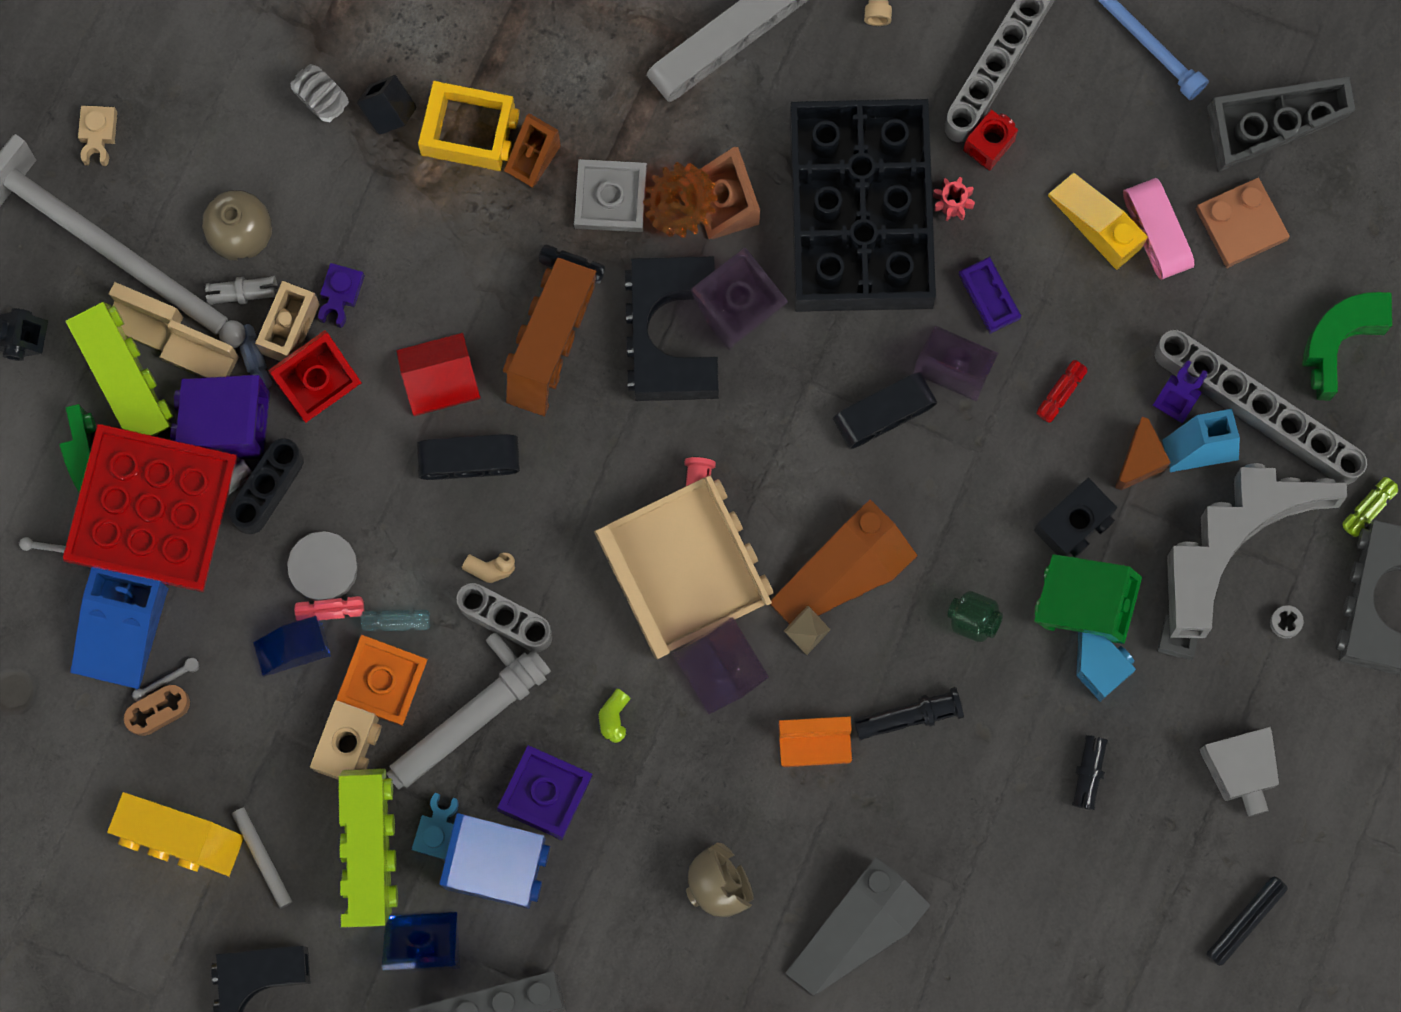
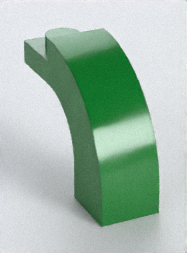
M1370 292L1349 297L1331 308L1316 325L1307 340L1302 366L1316 367V369H1312L1311 388L1316 390L1317 400L1331 401L1338 392L1337 353L1342 341L1356 335H1385L1392 327V293Z

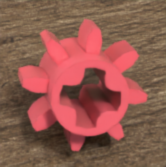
M959 177L957 182H949L948 179L944 178L942 183L943 190L934 189L933 197L940 200L935 204L934 211L941 210L946 215L945 221L954 216L964 220V208H974L975 202L967 198L972 195L974 188L973 186L966 188L962 184V177ZM948 195H951L954 199L960 198L959 203H956L953 199L948 201Z

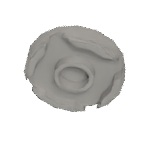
M326 531L315 532L300 539L291 550L287 562L288 576L295 589L307 599L314 601L337 599L345 595L355 583L358 560L349 542L340 535Z

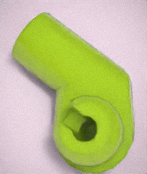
M618 688L606 701L598 714L601 734L605 739H610L613 743L622 741L626 735V728L621 726L619 713L631 699Z

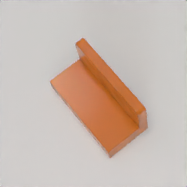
M851 716L779 721L782 767L851 763Z

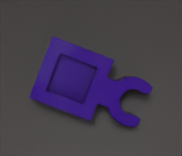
M330 263L320 293L322 299L328 300V303L324 304L318 313L321 323H325L329 313L335 312L338 314L336 319L337 327L342 328L344 326L346 314L343 309L345 305L355 307L365 277L362 271Z
M1186 361L1182 365L1177 377L1174 375L1170 376L1153 404L1154 407L1180 423L1184 422L1202 392L1197 389L1201 387L1207 377V371L1205 370L1201 372L1199 377H1192L1188 373L1192 363L1190 361Z

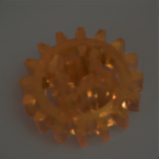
M676 162L674 171L664 166L662 168L664 176L660 178L653 175L652 179L656 183L655 186L646 187L645 191L651 194L649 199L643 201V204L650 209L645 215L653 222V227L660 232L663 231L669 237H673L676 233L681 238H685L688 229L697 234V225L700 222L706 226L709 224L705 218L706 214H713L716 211L710 206V202L718 200V196L711 191L715 187V183L707 179L708 174L698 169L691 163L684 167L679 162ZM676 194L682 198L685 206L679 203V200L675 197Z

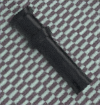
M953 687L950 688V692L933 697L923 695L918 699V702L854 718V723L859 740L923 723L925 726H935L936 721L955 716L958 719L964 718V713L957 688Z

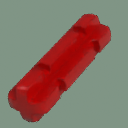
M1073 360L1065 371L1066 375L1062 374L1047 395V401L1044 400L1039 406L1036 414L1041 419L1049 423L1054 420L1060 411L1058 408L1064 406L1076 389L1077 382L1080 383L1086 375L1087 367L1077 360Z

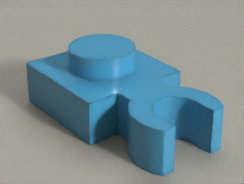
M435 793L430 801L433 811L432 818L421 816L412 851L445 860L454 824L448 823L449 817L457 812L459 802L456 798H453L451 806L446 810H442L438 806L441 795Z

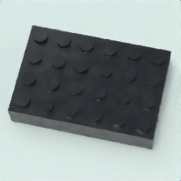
M928 99L791 102L790 141L795 312L933 309L936 299Z

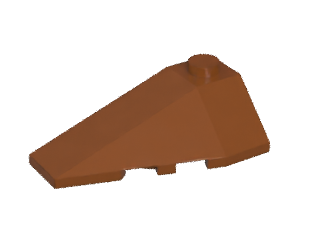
M870 499L772 598V603L769 605L789 625L807 606L820 616L851 599L862 596L864 593L880 585L883 586L893 581L918 555L896 524Z

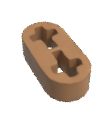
M176 685L165 686L128 707L124 714L125 726L129 731L138 736L152 734L187 713L190 707L189 695ZM172 693L176 697L181 696L182 699L177 702L178 709L173 710L170 707L162 710L159 709V707L168 703L167 696ZM138 711L144 714L155 711V714L146 719L147 726L144 728L138 724L133 725V722L137 719L136 713Z

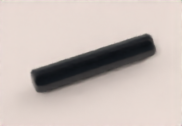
M1276 876L1270 878L1207 951V956L1211 961L1219 966L1223 965L1286 893L1288 887L1281 879Z

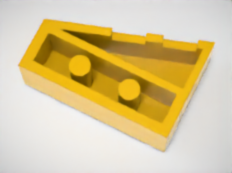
M125 792L121 795L107 833L119 837L118 845L138 852L141 845L149 848L147 855L168 862L169 857L172 856L179 859L177 865L198 872L199 867H203L228 877L231 874L244 840L241 834L218 824Z

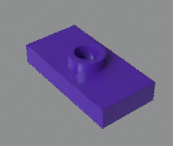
M990 257L959 271L958 275L989 334L1021 319L1022 316Z

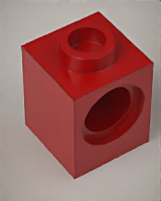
M991 109L966 139L963 151L990 171L1015 142L1018 129L1015 128V123L1003 113L998 115ZM996 133L1000 136L1001 141L991 143L986 140L984 135Z

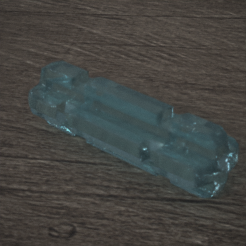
M409 610L381 611V614H377L376 611H363L361 614V628L364 631H377V628H381L382 631H407L413 627L415 630H428L430 628V613L427 610H414V613H410Z

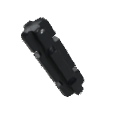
M550 245L542 247L539 254V262L541 264L552 267L558 257L596 270L595 283L599 284L605 274V266L594 261L588 263L586 258L564 250L558 252L557 248Z

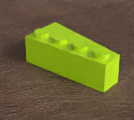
M101 302L66 320L65 322L122 429L155 436L172 427L169 419L174 416L165 399L159 401L153 388L157 387L156 381L148 368L143 370L137 358L141 353L133 338H127L121 327L124 325V321L117 308Z
M386 769L343 770L339 775L340 827H345V833H341L340 858L342 863L346 862V869L342 870V881H340V896L348 898V908L344 914H341V927L385 926L392 912V907H398L397 885H391V872L396 871V850H390L389 836H394L395 819L394 814H388L387 800H393L392 778H386Z

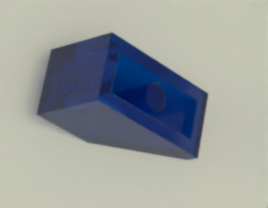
M317 616L281 626L253 642L263 677L331 656L322 622Z

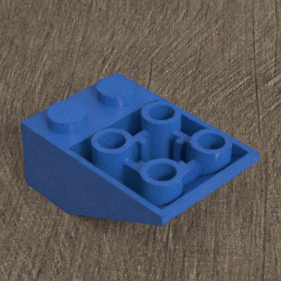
M91 567L82 598L71 673L139 689L169 588L161 581Z

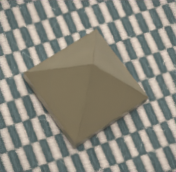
M807 606L784 632L805 655H808L829 633L830 628Z

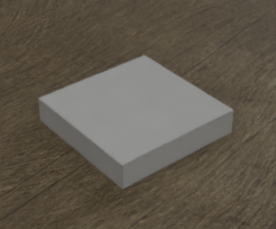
M579 159L574 218L575 229L643 232L647 163Z

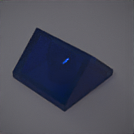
M457 912L389 916L384 930L383 971L396 973L460 969Z

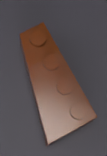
M558 257L553 268L546 269L541 281V287L544 288L541 296H534L529 308L528 315L531 316L528 325L522 324L516 338V344L519 346L516 353H509L505 361L503 372L507 373V404L544 417L546 416L549 408V388L556 390L563 365L561 355L567 358L569 356L576 333L572 329L573 327L580 328L595 289L596 270Z

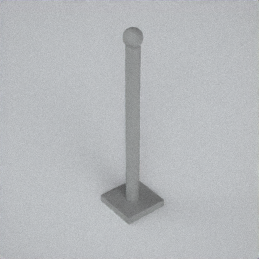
M16 134L11 136L0 151V207L11 192L15 193L215 335L219 334L220 341L231 345L233 348L242 345L246 338V332L240 322L235 320L228 321L226 316L25 176L36 162V158L25 140Z

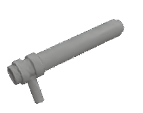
M498 633L491 634L486 639V642L505 664L506 668L498 673V679L389 766L391 769L386 775L392 778L393 784L398 789H401L403 786L408 788L516 699L521 701L530 693L528 690L535 684L539 686L546 681L545 676L551 670L535 650H532L529 654L524 652L517 658Z

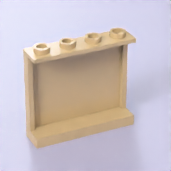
M711 475L594 531L656 659L745 614L772 603L769 595L773 594V589L765 574L759 577L754 563L758 562L757 556L750 543L743 544L738 533L743 530L742 525L734 511L728 512L723 502L724 499L728 498L720 480L713 481Z

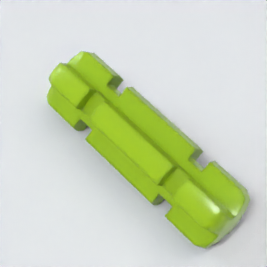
M1382 478L1376 485L1377 489L1371 490L1354 509L1355 513L1350 514L1343 521V529L1351 536H1359L1361 529H1365V523L1370 524L1387 505L1386 501L1391 500L1398 493V485L1390 478Z

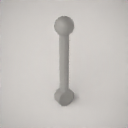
M28 537L22 538L19 542L20 548L24 551L34 548L64 553L66 547L34 542Z
M188 658L183 667L144 689H135L132 693L133 700L137 702L145 698L147 694L188 671L196 672L199 669V662L195 658Z

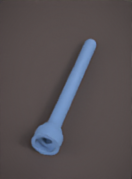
M1098 0L1179 80L1177 84L1181 87L1180 92L1188 100L1194 99L1203 91L1209 80L1200 71L1188 70L1117 0Z

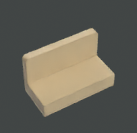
M114 282L109 295L114 300L113 306L117 308L124 321V325L121 327L125 335L162 352L172 333L167 326L169 321L173 320L181 323L183 319L182 314L171 305Z
M169 321L167 326L172 333L160 355L162 361L201 378L230 376L239 358L231 345L176 321Z

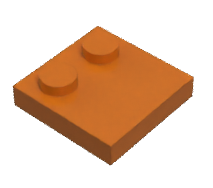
M361 634L336 700L374 713L380 719L403 726L428 659Z

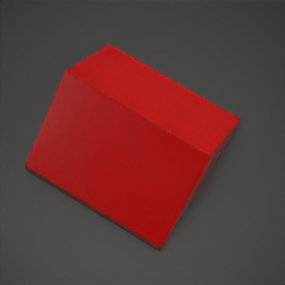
M326 330L268 370L277 386L305 423L362 383Z
M463 333L396 350L413 416L481 399Z

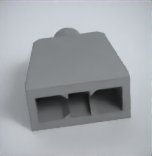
M1271 727L1206 744L1199 749L1225 801L1242 797L1248 817L1269 811L1263 791L1279 785Z

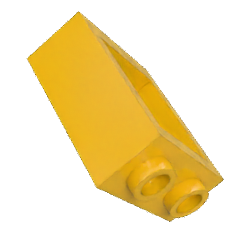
M433 81L418 142L421 156L501 171L503 160L508 161L512 150V141L508 140L510 130H516L519 121L520 110L515 109L513 96ZM448 100L501 110L492 151L439 140Z

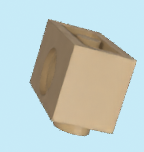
M282 281L255 343L262 355L282 361L302 347L320 306L314 292Z
M335 700L310 768L315 772L338 780L343 770L367 769L369 759L365 758L369 745L376 744L382 725L378 724L379 718L377 715ZM347 735L355 736L357 739L355 749L348 753L341 752L339 748L341 739Z

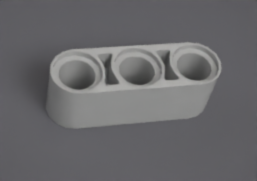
M476 583L466 584L458 591L456 597L457 605L467 619L494 633H498V635L529 651L542 652L551 644V627L542 616ZM471 594H478L483 597V602L477 609L471 610L464 606L465 599ZM502 610H509L514 613L513 621L505 626L498 625L495 622L496 615ZM533 626H540L546 632L543 639L538 642H532L526 638L527 631Z

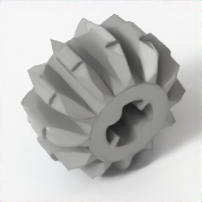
M309 64L290 83L291 89L299 99L325 122L330 123L335 117L337 118L349 104L346 94L316 65Z

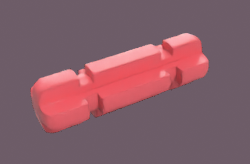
M356 596L347 597L346 601L342 600V598L317 600L314 601V604H310L309 601L298 602L294 608L295 618L297 622L301 623L311 622L312 618L320 621L345 618V615L359 617L364 615V601L362 597Z

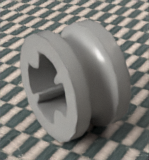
M1290 605L1278 608L1270 619L1272 631L1281 638L1296 636L1304 624L1301 612L1296 607ZM1286 613V617L1289 614L1294 616L1295 621L1292 623L1294 630L1288 631V627L1282 630L1278 626L1281 621L1280 614Z

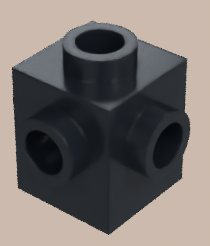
M13 308L9 313L0 314V351L3 352V357L10 360L23 361L26 356L42 354L48 320L33 316L32 312L19 308Z

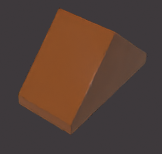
M530 113L526 115L504 171L533 188L561 147L559 131Z
M1141 417L1136 426L1115 486L1116 489H1126L1161 473L1171 463L1148 418Z

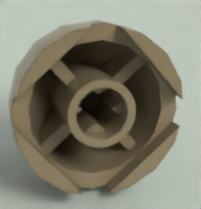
M229 190L218 194L208 203L203 213L202 229L207 243L219 256L228 260L257 256L267 246L272 236L271 218L266 206L255 195L246 191Z
M717 842L695 857L689 866V887L686 888V893L690 902L695 907L700 906L706 913L716 917H730L750 908L752 904L749 902L754 900L751 884L743 867L740 865L736 869L729 858L735 855L722 843Z

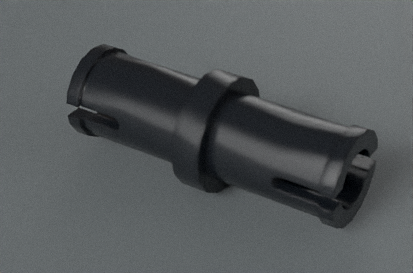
M1086 735L1081 766H1077L1075 772L1079 776L1072 806L1082 808L1085 794H1087L1084 808L1095 810L1099 781L1104 779L1105 774L1102 771V765L1108 740L1098 737L1094 751L1096 738L1095 736Z

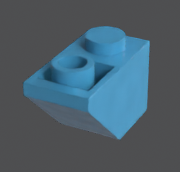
M1232 409L1196 415L1162 440L1163 448L1171 462L1168 466L1169 472L1239 460L1240 437Z
M1078 632L1076 676L1101 702L1136 670L1132 665L1134 659L1122 646L1117 648L1104 636Z

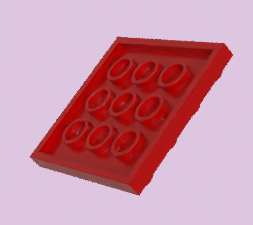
M98 424L66 543L63 561L90 568L94 567L157 580L163 584L204 593L237 462V455Z

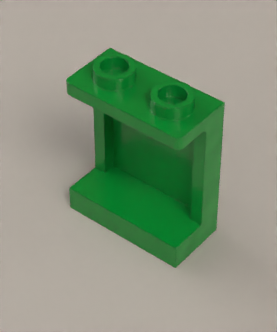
M1052 554L1050 565L1046 567L1044 572V587L1041 598L1037 600L1035 605L1034 621L1049 631H1054L1055 628L1104 636L1111 642L1125 644L1142 576L1130 566Z

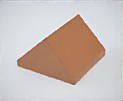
M738 147L731 148L688 176L709 239H715L759 225L760 208Z

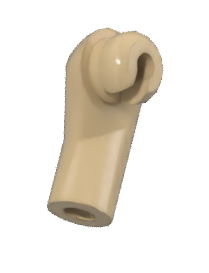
M503 552L496 559L484 562L469 554L463 563L462 570L486 583H493L507 578L513 573L515 559L511 554Z

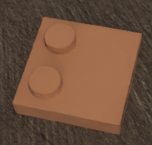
M1259 177L1198 204L1196 207V211L1226 268L1286 242L1290 238Z

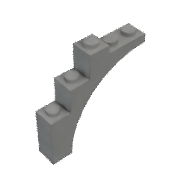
M1259 463L1247 464L1241 467L1234 478L1235 507L1226 502H1218L1207 506L1201 516L1202 546H1198L1196 542H1181L1177 546H1173L1167 556L1170 638H1206L1212 629L1213 605L1220 577L1229 560L1241 545L1264 527L1287 516L1314 509L1339 508L1347 498V483H1336L1334 479L1329 478L1318 479L1314 482H1301L1298 478L1290 477L1276 481V468H1265V465Z

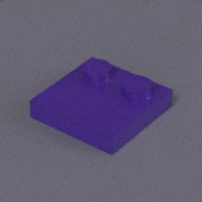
M528 745L498 805L497 811L563 840L592 779V773Z

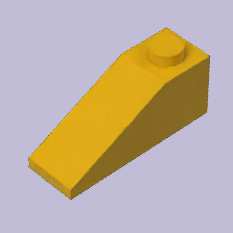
M1075 173L1071 174L1048 194V197L1116 270L1143 248L1148 236L1121 208Z

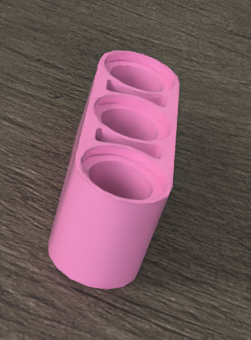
M1154 178L1123 190L1124 201L1131 219L1148 236L1144 243V248L1158 278L1162 280L1194 268V258L1159 179Z

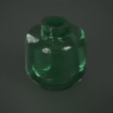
M973 591L964 593L960 599L954 598L947 614L952 619L951 626L953 632L977 642H984L988 637L994 638L1003 619V613L999 611L997 601Z

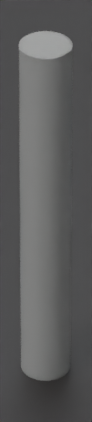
M245 808L234 811L231 815L279 908L290 905L293 901Z

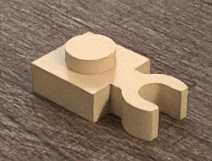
M81 106L78 139L81 143H87L81 150V160L84 165H89L90 156L94 153H100V163L102 166L108 165L109 154L104 147L105 143L115 144L117 110L115 107Z

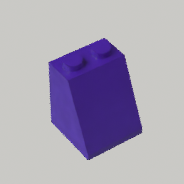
M260 375L182 379L181 390H176L174 395V408L178 410L177 423L172 424L170 438L172 441L237 455V458L261 460L265 452L270 391Z

